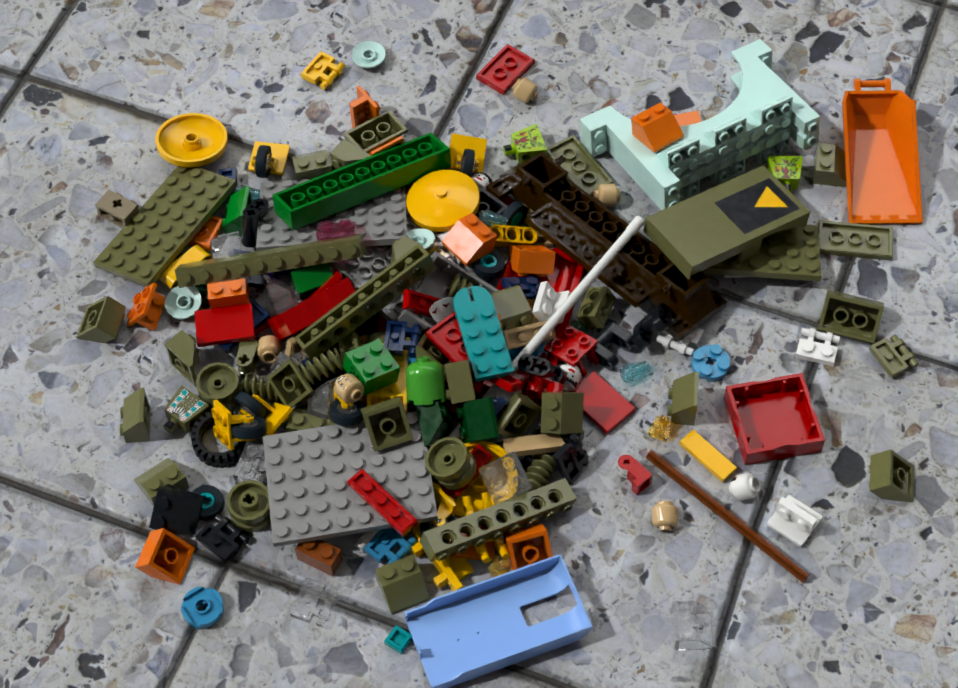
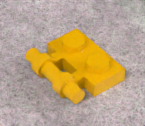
M320 51L302 71L301 78L315 85L320 80L322 81L320 88L325 90L334 83L333 80L341 75L345 65L342 62L335 65L334 57ZM328 70L331 71L329 75H326Z

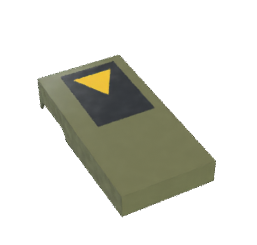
M763 165L646 217L643 231L686 278L690 280L692 275L739 254L738 258L732 262L733 265L751 258L759 253L762 239L771 234L786 229L806 227L810 211Z

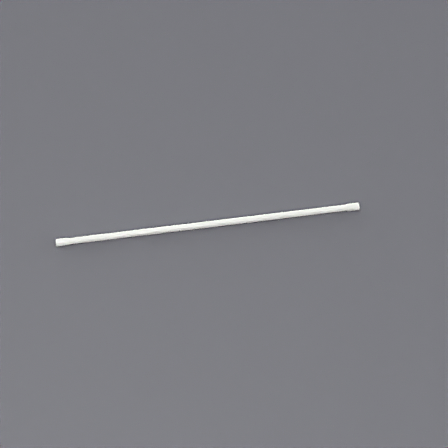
M636 216L622 235L513 360L514 374L519 370V358L524 354L531 355L632 236L645 224V221L640 216ZM493 384L482 398L492 397L494 399L502 388ZM460 423L448 437L460 439ZM380 530L364 532L354 544L355 547L364 552V548Z

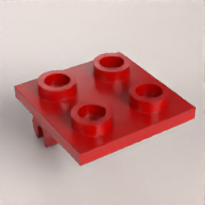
M567 325L555 339L544 347V351L573 367L577 366L583 378L587 375V371L584 369L581 361L584 355L587 356L590 363L594 361L595 366L599 363V359L594 351L598 340L570 325Z

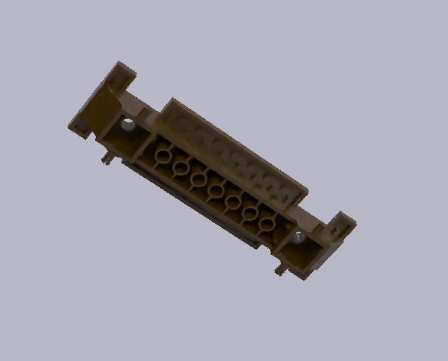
M541 152L501 174L499 179L486 186V190L499 200L512 194L534 211L526 217L525 223L589 272L629 225L567 178L568 172L561 167V164L566 162L563 155L552 159ZM640 232L632 236L597 277L635 308L646 300H649L656 306L660 303H665L671 309L672 319H674L666 332L679 342L725 308L728 302L715 291H710L707 284L709 278L701 271L692 275L691 279L688 280L660 248Z

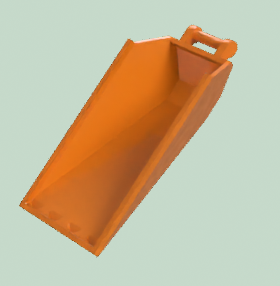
M884 78V80L854 79V91H845L842 101L848 223L922 224L915 100L908 97L902 90H891L890 78ZM883 87L884 90L861 91V88Z

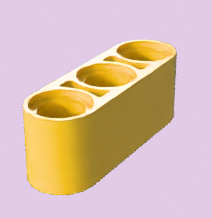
M492 225L489 227L497 235L495 246L508 247V244L531 245L538 238L537 232L530 227Z
M195 245L171 263L159 279L172 290L178 286L175 269L180 264L212 259V256L199 245Z

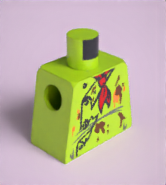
M534 124L512 133L511 144L503 146L504 155L515 154L518 163L529 160L541 152L547 156V148L538 125Z
M768 156L766 168L791 193L792 190L798 189L802 156Z

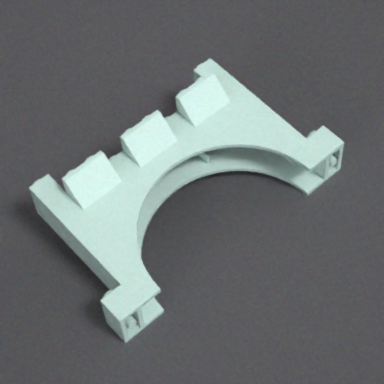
M759 39L731 52V55L741 69L740 72L732 75L730 78L739 89V94L733 103L710 119L691 125L680 126L684 137L654 153L632 135L631 119L617 112L611 105L581 118L580 133L582 145L593 157L608 151L660 210H663L700 193V179L710 176L712 183L717 185L745 172V159L752 155L756 156L759 164L767 162L768 156H780L790 151L791 139L803 150L818 143L820 116L772 71V49Z

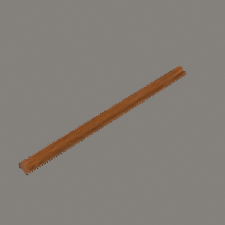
M651 449L646 456L648 461H651L652 464L666 473L667 476H670L671 479L691 493L692 496H695L696 499H699L712 512L738 530L741 535L748 538L751 543L758 546L761 551L768 554L771 559L778 562L780 566L788 570L800 582L804 583L810 573H805L806 570L803 571L804 568H799L800 565L797 567L798 563L796 565L795 563L793 564L794 560L791 562L792 559H787L788 556L785 557L786 554L783 555V553L781 554L782 551H777V548L775 549L776 546L773 547L771 543L769 544L770 541L767 542L765 538H761V535L759 536L760 533H755L756 530L753 531L751 527H747V524L745 525L746 522H741L742 519L739 520V518L737 519L738 516L735 517L733 513H729V510L727 511L728 508L725 510L722 503L719 505L720 502L718 500L715 502L716 499L714 497L711 499L712 495H707L708 492L706 493L704 489H700V486H696L697 483L694 485V482H690L691 479L688 480V478L686 479L687 476H682L683 472H678L679 469L677 470L675 466L673 468V465H669L670 462H665L666 459L664 457L661 459L659 457L660 454H656V451L654 452Z

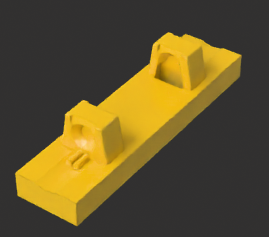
M420 523L412 528L413 536L418 541V543L412 546V552L416 558L426 553L420 543L422 537ZM445 560L432 561L440 573L433 578L437 589L446 585L449 586L452 592L463 588L462 583Z

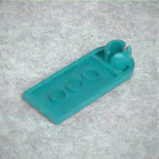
M470 286V296L467 287L460 289L454 297L453 308L475 382L513 375L514 368L491 294L479 286Z

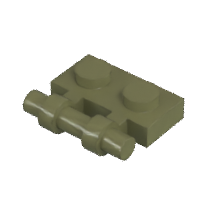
M896 334L890 337L892 343L885 338L869 348L870 352L891 378L906 372L909 368L908 363L912 368L919 365L914 353L906 348V343L899 339Z

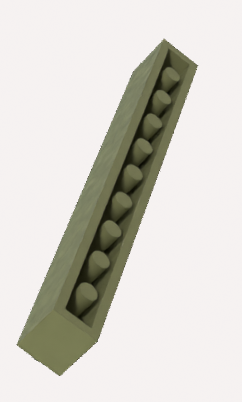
M360 233L180 264L175 269L179 288L359 258L363 257L366 249L363 235Z

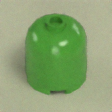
M429 356L418 357V361L408 365L406 369L407 403L414 401V405L434 404L433 400L440 399V402L446 401L443 368L439 362L430 360Z

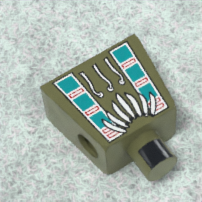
M181 385L165 407L164 411L168 421L163 427L170 434L178 427L188 433L192 428H195L194 424L196 421L199 422L201 416L205 418V413L207 412L212 414L210 406Z

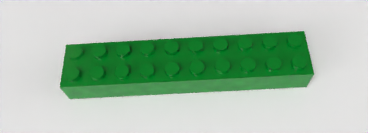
M428 133L272 194L275 213L292 230L300 229L305 225L317 222L320 219L332 216L357 204L411 184L428 173L451 167L450 148L432 133Z

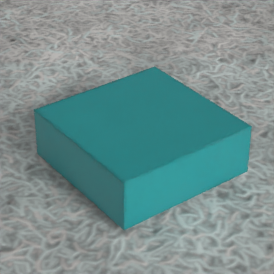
M395 625L384 640V644L402 655L413 639L409 632Z

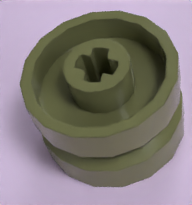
M220 362L212 363L202 368L196 378L199 398L209 404L211 410L214 408L213 400H218L228 410L237 406L235 397L239 394L240 386L236 370L227 363Z
M445 437L436 441L426 453V468L437 482L446 489L456 490L462 488L476 474L477 463L475 457L464 443L455 437Z
M248 480L236 484L230 490L227 496V508L234 526L242 528L245 532L252 533L265 529L271 523L268 488L264 484Z

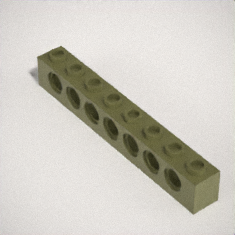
M417 244L295 336L294 339L313 362V357L318 358L321 353L326 352L400 296L404 290L409 289L437 268L430 254L420 244Z
M566 478L427 530L423 532L420 543L430 562L435 560L442 561L455 552L456 554L463 553L468 547L473 545L474 547L481 546L486 540L491 538L496 540L502 537L504 533H514L522 526H532L540 519H550L561 511L562 513L568 512L573 508L577 497ZM461 533L467 534L468 537H464ZM443 540L449 541L450 544L444 543Z

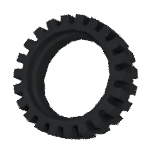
M229 409L232 415H240L237 412L234 414L233 410ZM210 412L205 413V418L201 416L199 422H195V428H192L191 431L192 446L199 460L205 462L208 466L212 464L215 468L218 465L221 468H225V464H229L230 467L233 465V461L236 463L240 462V457L244 458L246 452L249 451L251 441H240L234 447V450H228L223 453L208 451L203 447L202 437L208 429L215 426V419Z

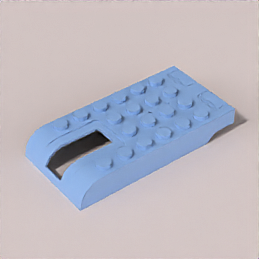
M561 554L433 598L421 607L404 612L405 621L431 688H449L571 644L586 636L593 627ZM570 586L577 602L573 609L535 625H526L520 607L556 595Z

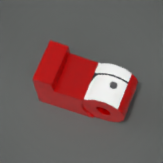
M620 456L617 472L621 477L627 478L632 483V491L638 495L652 484V474L632 456Z

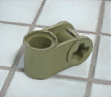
M246 340L239 343L235 362L238 366L239 374L243 377L246 374L252 376L255 372L259 359L257 356L258 341Z

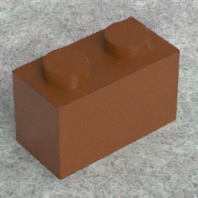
M323 540L298 543L295 548L297 560L332 577L343 561L341 549Z

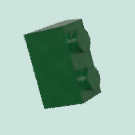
M492 397L457 404L456 416L460 419L461 425L459 434L464 443L499 437Z
M439 401L433 402L434 404L423 405L415 408L424 446H427L428 449L436 441L447 437L453 428L452 421L454 416L452 410Z

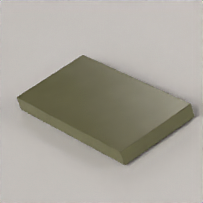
M574 134L547 148V157L556 159L561 155L565 157L566 162L562 163L561 167L568 172L567 178L592 197L593 191L597 190L599 184H614V181Z
M818 221L820 254L892 261L893 227Z

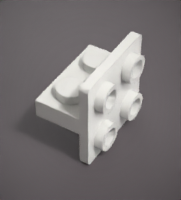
M547 281L541 282L532 310V324L549 320L571 293L569 291L557 293Z
M788 495L786 498L782 497L780 499L776 512L767 522V526L801 547L822 520V515L791 495Z

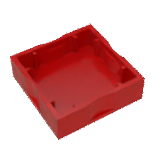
M347 277L268 319L267 322L276 337L279 339L285 338L317 321L354 293L355 289Z
M802 373L775 377L767 381H752L726 386L724 400L744 465L822 451L825 438L817 415L811 406L810 394Z

